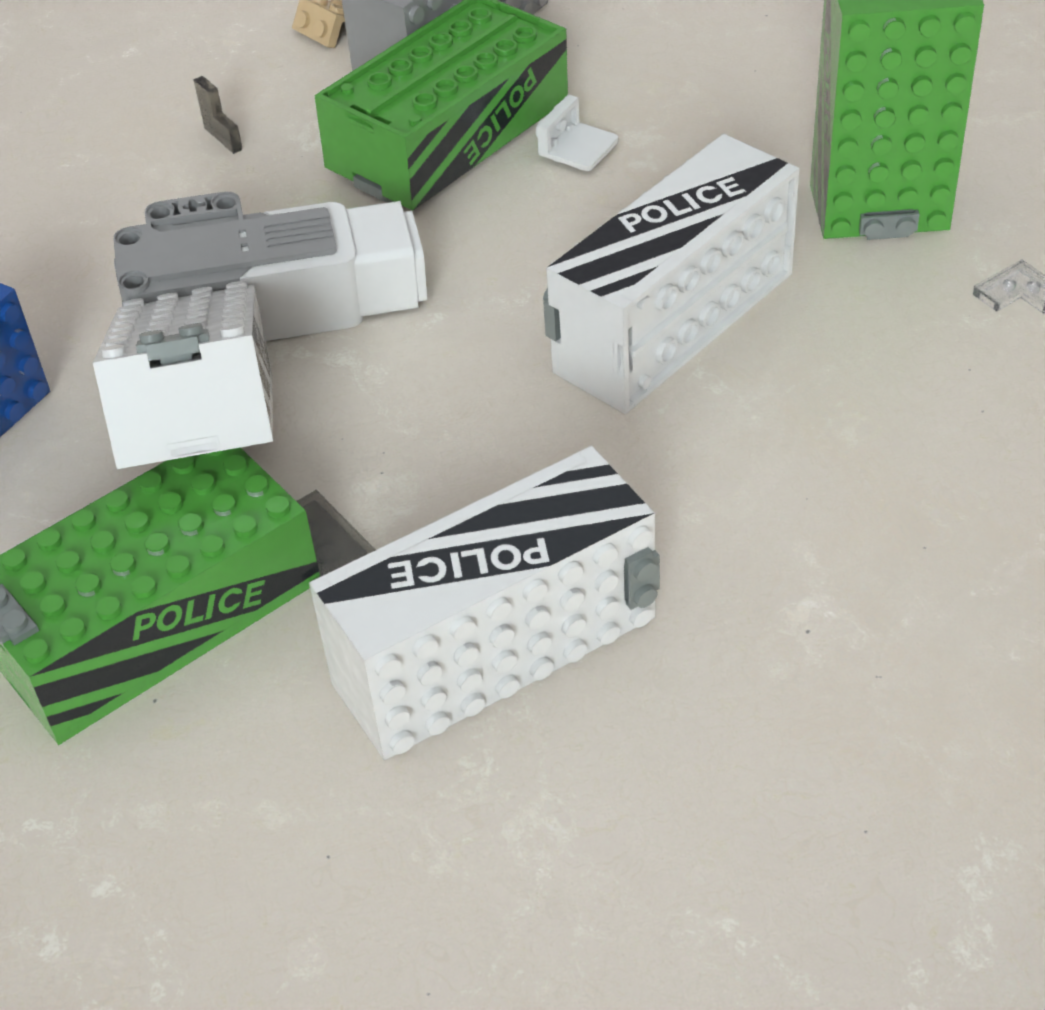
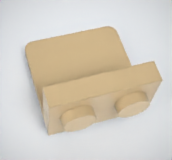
M299 0L292 29L326 47L335 48L342 22H345L342 0Z

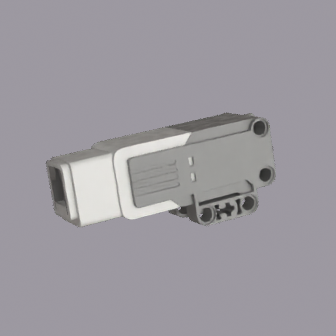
M218 192L154 202L145 209L146 224L122 228L114 234L113 238L115 250L114 265L122 302L143 298L144 303L158 301L157 296L166 293H178V297L192 295L191 291L197 288L212 287L213 291L226 289V284L246 281L247 286L255 285L265 341L355 327L362 322L363 316L418 308V302L427 300L425 262L413 212L412 210L403 212L401 201L348 209L341 203L326 202L243 215L240 197L236 193Z

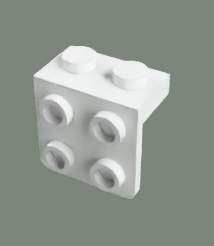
M569 94L544 119L540 120L536 127L538 153L540 156L585 171L592 170L618 143L617 134L580 123L579 97Z

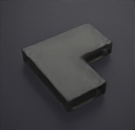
M203 76L193 79L204 129L233 154L241 151L242 143L238 125L223 113L218 88Z

